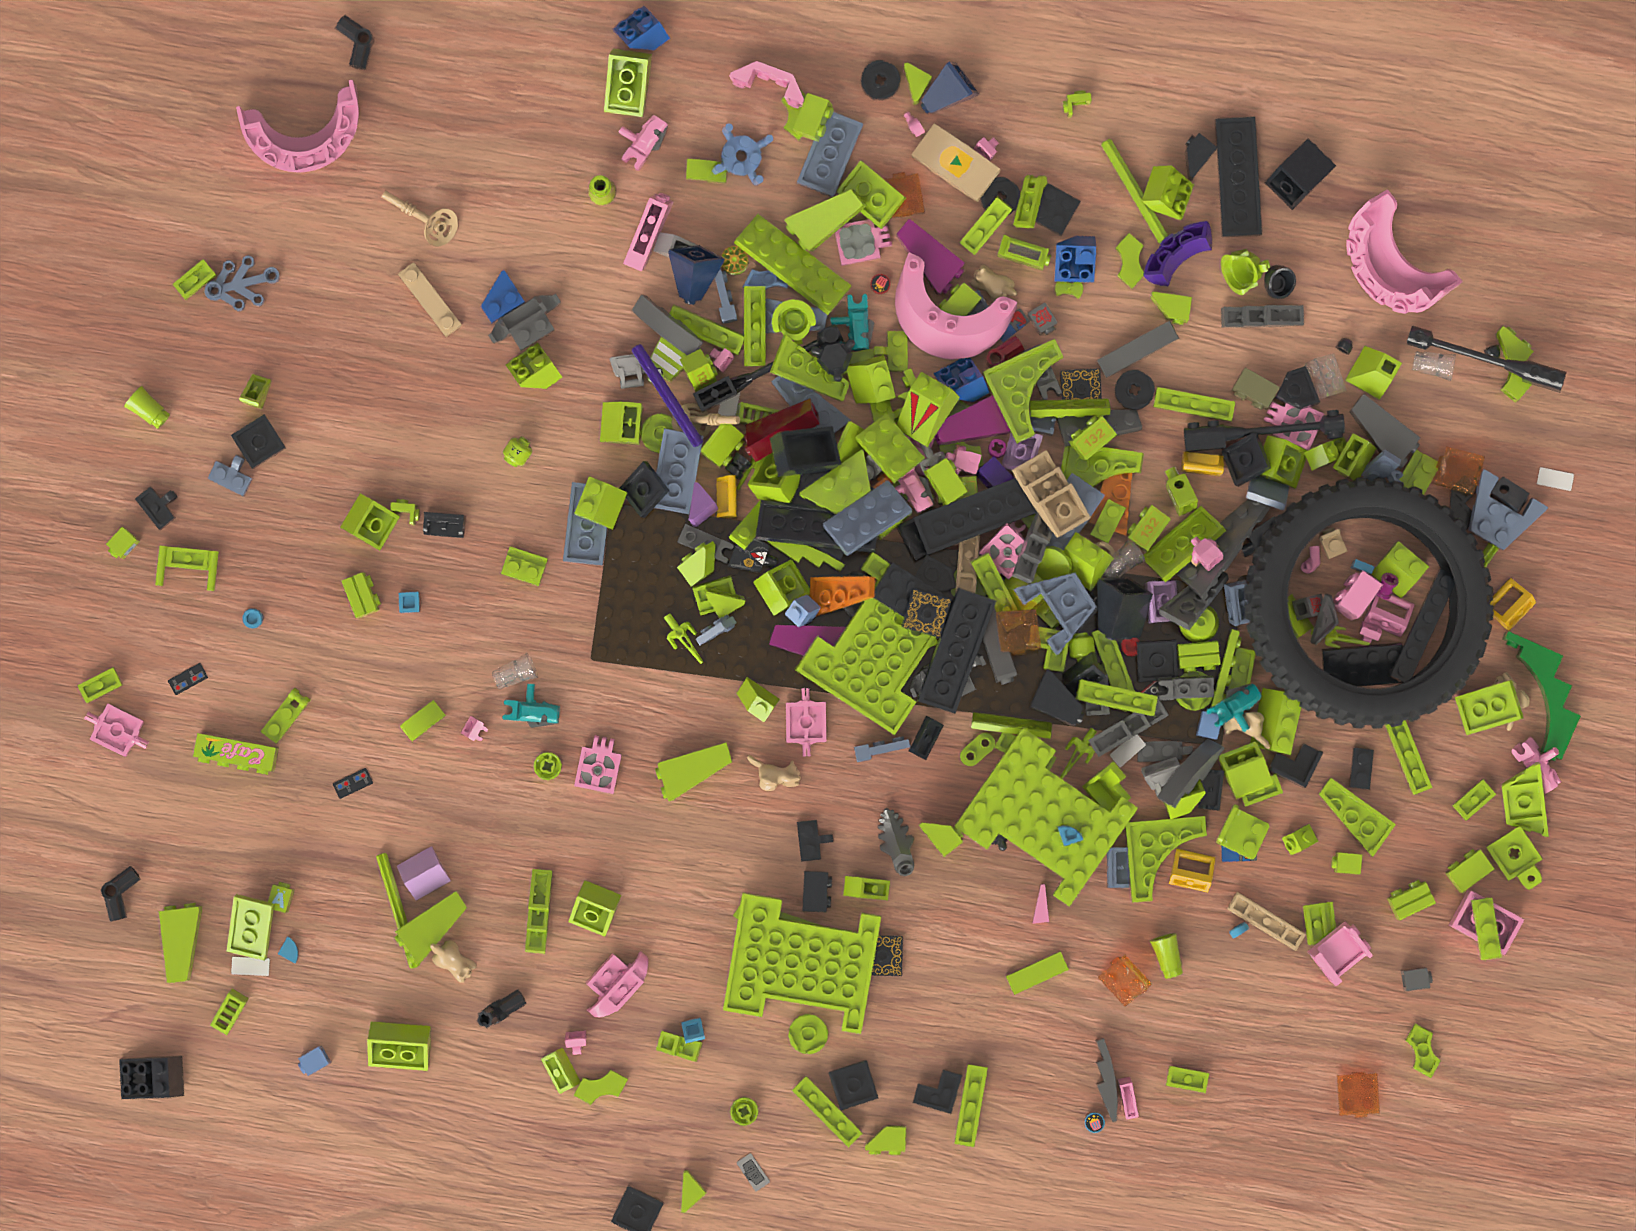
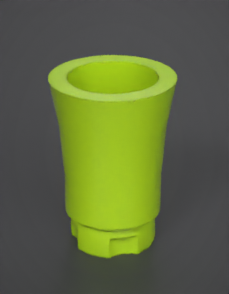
M595 176L589 185V197L598 205L609 204L616 195L615 185L605 176ZM599 186L605 187L604 190L598 191Z
M140 386L124 405L125 408L137 414L156 429H159L170 416L165 411V408L152 398L143 386Z
M1177 933L1151 939L1150 943L1155 951L1165 979L1182 975V962L1178 949Z

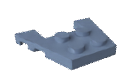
M1481 469L1479 486L1476 489L1475 505H1473L1468 530L1497 548L1505 550L1548 507L1531 498L1522 515L1518 514L1489 496L1499 478L1487 470Z
M1075 573L1013 589L1023 605L1040 594L1045 599L1063 628L1046 640L1055 655L1062 651L1067 642L1070 641L1075 632L1096 608V605Z

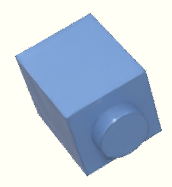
M808 595L795 599L785 615L798 627L812 622L821 607Z
M1204 711L1201 712L1196 735L1217 740L1220 726L1215 727L1214 723L1219 719L1218 714L1215 712L1207 714Z
M322 1045L298 1058L300 1070L303 1074L307 1073L308 1076L331 1063Z

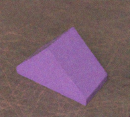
M694 482L689 521L693 527H697L719 509L698 482Z

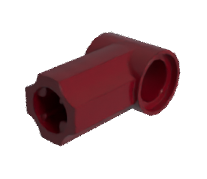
M1015 335L997 348L991 349L986 357V365L992 368L1023 352L1025 349L1019 338ZM998 355L1000 362L993 363L990 360V356Z

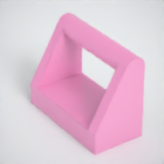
M1375 595L1364 622L1401 637L1407 628L1415 604L1391 595L1390 599H1384L1407 609L1403 619L1377 608L1378 599L1381 597Z

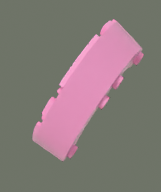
M349 80L350 86L339 91L337 107L330 122L321 131L307 137L294 138L282 135L267 124L259 111H243L240 106L236 107L241 130L246 142L260 159L280 170L309 172L329 165L347 149L357 129L359 106L357 87L354 81Z
M1387 189L1369 200L1353 217L1348 228L1350 230L1349 239L1346 240L1347 255L1351 256L1353 263L1351 268L1359 284L1376 302L1393 308L1395 312L1405 314L1408 312L1418 313L1434 305L1463 281L1453 270L1447 269L1437 273L1425 272L1411 265L1403 257L1397 248L1392 232V220L1397 209V202Z
M909 252L897 284L895 308L900 326L910 341L930 355L950 360L974 357L993 346L1009 326L1017 309V302L1003 296L997 298L984 311L974 315L956 316L939 309L926 293L923 282L924 261L919 256Z

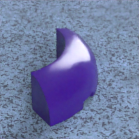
M1209 222L1193 223L1184 226V229L1173 235L1171 233L1160 243L1161 246L1156 252L1150 255L1144 270V277L1153 284L1169 286L1174 272L1186 259L1197 253L1212 250V232Z

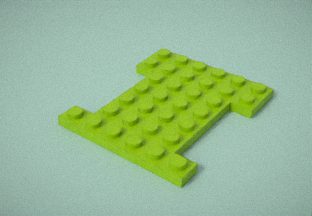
M872 552L861 569L877 579L875 582L876 587L888 568L889 563ZM870 598L862 602L834 646L816 636L795 670L895 735L916 703L915 700L901 692V689L935 639V636L901 627L903 616L876 599Z
M1022 728L954 827L987 850L997 835L1001 834L1063 877V880L1052 895L1070 907L1138 807L1121 796L1111 811L1108 812L1045 768L1056 750ZM1058 826L1073 827L1082 835L1083 840L1064 846Z
M743 892L723 1011L762 1017L765 999L770 998L845 1011L841 1031L861 1034L881 916L861 913L858 932L779 918L782 899Z

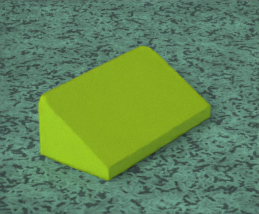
M563 1048L541 1058L559 1094L581 1083Z

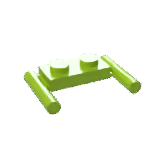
M159 546L155 585L163 586L165 566L209 571L207 591H215L219 552Z

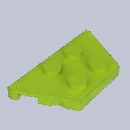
M860 450L841 463L840 466L834 468L801 491L800 496L815 502L816 505L822 508L829 509L834 514H838L871 492L864 451Z
M1536 762L1501 784L1505 819L1507 825L1513 827L1520 825L1523 830L1534 831L1542 834V836L1549 837L1540 762Z

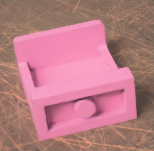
M1345 921L1307 951L1329 981L1335 986L1342 982L1339 977L1363 957L1368 956L1371 958L1373 956L1369 951L1371 946L1365 939L1361 940L1358 935L1361 934L1354 925H1348Z

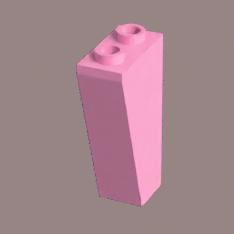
M659 193V195L655 194L649 198L623 264L639 271L645 269L656 244L658 234L661 232L674 201L669 200L670 196Z

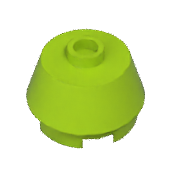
M1208 606L1190 630L1180 626V630L1192 642H1206L1217 633L1219 618L1216 611L1211 606Z

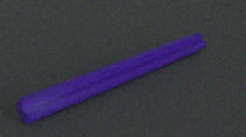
M639 344L633 347L632 352L692 446L698 447L701 445L703 439L643 346Z

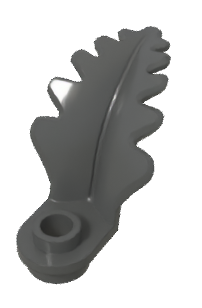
M885 808L884 812L880 814L883 818H879V822L882 825H878V829L884 831L878 835V838L885 841V843L880 845V849L891 856L895 871L899 875L908 876L914 870V861L910 852L914 837L906 835L909 827L907 825L901 826L903 818L897 819L899 817L898 813L893 814L894 810Z

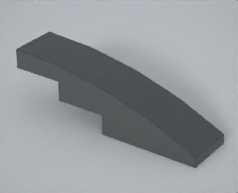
M641 294L631 310L686 355L700 349L703 341L684 323L672 317L664 308L658 307L648 296Z
M1303 305L1221 308L1222 328L1304 325Z
M1168 321L1098 359L1097 362L1107 378L1179 339V336L1171 321Z
M1036 512L1012 574V576L1029 584L1033 582L1038 564L1042 561L1046 545L1050 542L1053 534L1038 512Z
M1157 699L1154 716L1134 712L1089 739V742L1098 757L1169 714L1161 700Z
M1210 739L1203 742L1180 765L1157 798L1175 808L1185 793L1190 794L1199 779L1202 781L1205 779L1224 750V747Z
M1100 1038L1096 1040V1044L1103 1059L1096 1062L1103 1081L1096 1085L1112 1122H1116L1118 1103L1116 1079L1105 1040Z

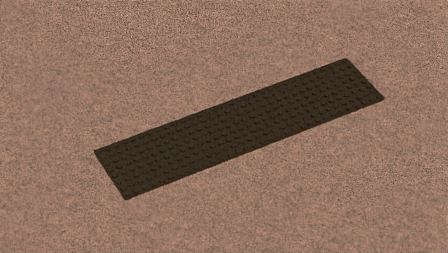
M622 505L613 530L610 528L608 530L591 659L593 661L743 682L748 677L758 684L794 689L805 688V690L810 688V691L830 693L795 670L803 658L802 655L769 645L775 625L797 626L785 615L788 608L773 615L754 584L756 579L772 570V568L763 565L761 573L730 568L729 564L714 560V571L693 586L731 576L736 594L744 596L745 603L743 606L727 614L729 618L733 616L736 621L734 628L728 632H722L712 640L699 645L696 638L702 635L701 630L710 625L713 628L715 626L713 622L720 618L715 611L700 615L693 586H690L677 568L683 563L682 558L689 553H696L694 549L677 542L685 524L692 526L689 521L690 514L653 509L645 518H641L632 506ZM708 517L694 528L736 546V543L729 536L742 521ZM877 539L876 552L874 554L889 564L893 562L913 576L916 575L925 557L914 562L905 543ZM760 540L770 546L768 554L778 558L775 568L791 560L790 557L766 541ZM726 549L723 552V556L729 559L730 562L734 550ZM942 549L929 555L952 568L953 574L957 570L959 550ZM854 551L848 556L844 553L841 561L838 560L845 564L841 573L825 562L819 568L804 557L799 563L793 560L809 588L810 577H845L850 572H859L872 577L861 569L872 552ZM1105 571L1101 577H1129L1144 588L1146 582L1163 581L1157 577ZM1001 573L1000 576L1004 581L1006 577ZM1168 580L1176 581L1177 594L1188 586L1184 581ZM1096 584L1091 592L1098 598V585ZM1224 587L1209 604L1218 615L1219 628L1215 636L1206 641H1218L1220 665H1216L1215 670H1204V667H1196V671L1213 676L1214 691L1230 630L1237 631L1238 627L1229 623ZM951 590L941 592L948 598L954 599ZM841 608L817 616L812 622L803 626L847 627L852 618ZM1033 608L1022 617L1023 624L1008 632L1005 631L998 617L1017 676L1013 677V682L1004 685L1001 684V681L996 683L982 640L978 653L983 656L986 664L972 667L969 676L976 690L961 696L956 711L1037 720L1069 726L1029 708L1043 674L1048 670L1043 669L1047 649L1027 646L1029 629L1031 625L1051 628ZM1098 611L1078 633H1088L1089 636H1092L1091 633L1098 630ZM669 613L679 626L684 622H689L697 632L694 635L688 628L686 630L688 638L703 660L702 664L698 662L678 638L673 639L677 649H674L668 641L667 636L673 630L664 617ZM1148 614L1141 637H1137L1140 641L1176 639L1177 645L1197 643L1188 640L1182 634L1180 626L1172 621L1149 623ZM1059 624L1054 630L1061 631L1063 628ZM682 637L685 643L691 647L686 638ZM1124 638L1117 639L1116 642L1135 692H1142L1153 681L1138 682L1137 655H1125L1121 650V643ZM1094 642L1097 662L1100 663L1101 658ZM937 644L927 649L901 689V692L916 701L915 705L933 707L918 702V695L913 698L910 684L915 675L922 669L921 667L930 664ZM1069 644L1064 672L1077 663V658L1070 657ZM1178 667V677L1186 672ZM1050 670L1063 684V673ZM1225 686L1224 694L1228 691L1227 686ZM1176 699L1161 700L1169 715L1138 733V736L1202 744L1210 738L1197 736L1196 732L1201 712H1207V709L1211 707L1212 701L1205 708L1194 711L1182 707ZM1077 700L1082 705V712L1085 714L1079 725L1076 724L1074 727L1093 728L1094 730L1104 731L1134 712L1109 707L1108 715L1086 716L1085 702ZM1223 725L1220 726L1217 740L1210 739L1222 745Z

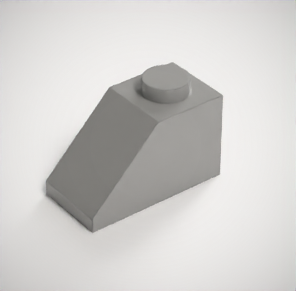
M659 232L653 251L669 258V249L696 246L697 244L674 234Z

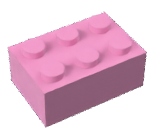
M1364 571L1352 574V576L1350 575L1344 583L1346 588L1343 591H1339L1333 598L1335 610L1351 621L1360 618L1382 587V584Z
M1467 890L1449 926L1477 941L1471 900L1484 897ZM1493 903L1501 954L1506 955L1524 919Z

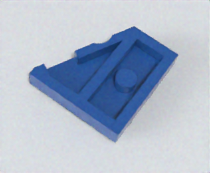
M505 270L501 271L481 305L491 323H494L500 317L505 316L525 303Z

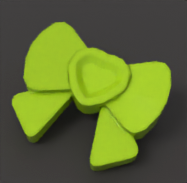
M1057 282L1055 285V294L1057 296L1067 294L1074 295L1079 299L1083 293L1081 282H1073V284L1071 282Z

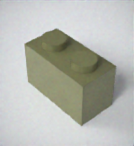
M1245 367L1232 391L1235 392L1234 395L1239 399L1245 400L1246 398L1250 400L1253 407L1259 410L1263 408L1266 410L1280 387Z

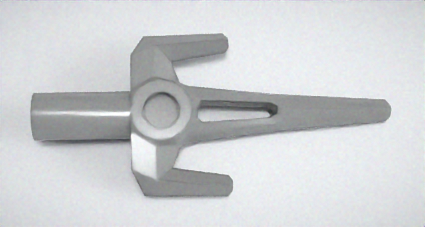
M920 444L927 457L920 463L923 471L926 470V466L931 467L940 461L941 458H945L944 452L933 454L930 446L926 447Z

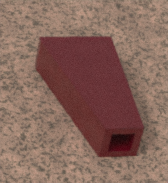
M811 398L746 424L744 437L747 442L745 445L747 454L749 456L752 455L755 462L773 453L770 438L777 433L809 429L819 425V412Z

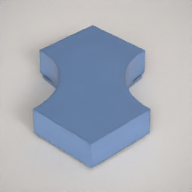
M752 269L743 288L744 286H765L766 291L771 287L777 286L787 289L789 285L769 270L757 271Z

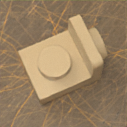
M1334 527L1323 531V536L1319 537L1328 559L1347 552L1340 535V529L1334 530Z

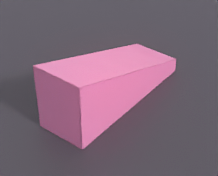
M1045 884L1040 885L1032 923L1049 922Z
M1130 1077L1118 1079L1126 1120L1139 1117Z

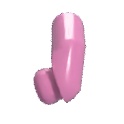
M1319 546L1309 547L1310 558L1301 564L1303 572L1312 573L1320 565Z

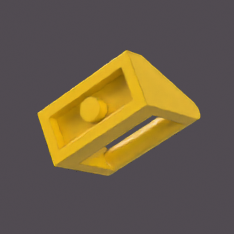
M1183 451L1181 472L1221 476L1223 474V456Z
M736 475L717 477V507L719 509L717 510V518H737Z
M1512 578L1493 595V601H1490V605L1495 606L1512 587L1522 595L1502 616L1495 610L1493 611V617L1508 631L1536 604L1533 595Z
M1176 848L1169 884L1208 892L1212 883L1216 857ZM1179 857L1209 864L1207 875L1178 869Z

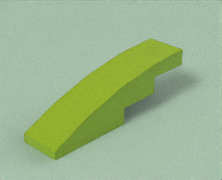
M766 541L797 563L804 557L819 568L823 562L840 573L845 567V564L828 554L807 545Z
M532 869L525 952L545 954L552 870Z

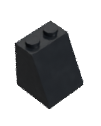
M1308 138L1265 181V184L1291 210H1294L1329 175L1336 165Z
M1129 577L1098 578V631L1103 633L1107 639L1113 641L1121 638L1130 640L1141 637L1153 593Z
M1046 670L1029 708L1069 726L1079 725L1085 714L1082 712V705L1050 670Z

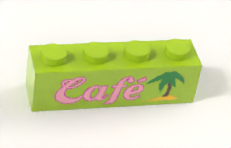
M197 733L193 757H197L198 762L208 764L210 760L218 761L217 765L229 767L230 764L237 765L239 770L249 771V767L256 768V773L268 775L269 771L274 772L279 748Z

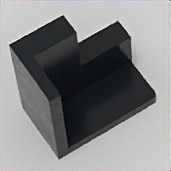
M1302 744L1295 761L1276 752L1268 770L1302 788H1306L1324 752Z

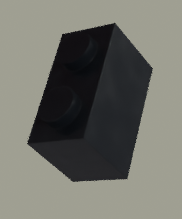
M804 871L803 911L827 912V908H831V896H827V890L832 888V876H828V872Z

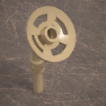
M386 190L382 195V198L401 208V211H405V214L409 213V216L413 215L426 223L424 235L427 242L431 245L443 246L454 237L458 227V219L452 210L441 208L429 216L418 210L415 205L412 206V203L408 204V201H403ZM442 213H447L450 218L442 215ZM447 225H451L448 233L445 236H443V233L446 230ZM429 234L436 237L437 240L431 239Z
M688 403L681 406L699 435H704L703 439L708 435L711 425L739 424L740 422L739 416L708 414L707 411L703 413L694 410L688 411V408H695L701 411L698 404ZM673 416V417H672V428H673V430H677V431H682V432H683V430L681 429L680 426H678V423H677L676 419H675L674 416ZM702 424H706L704 432L700 429Z

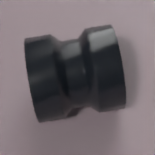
M736 453L733 461L728 463L725 469L741 480L744 476V471L749 469L752 463L739 453Z

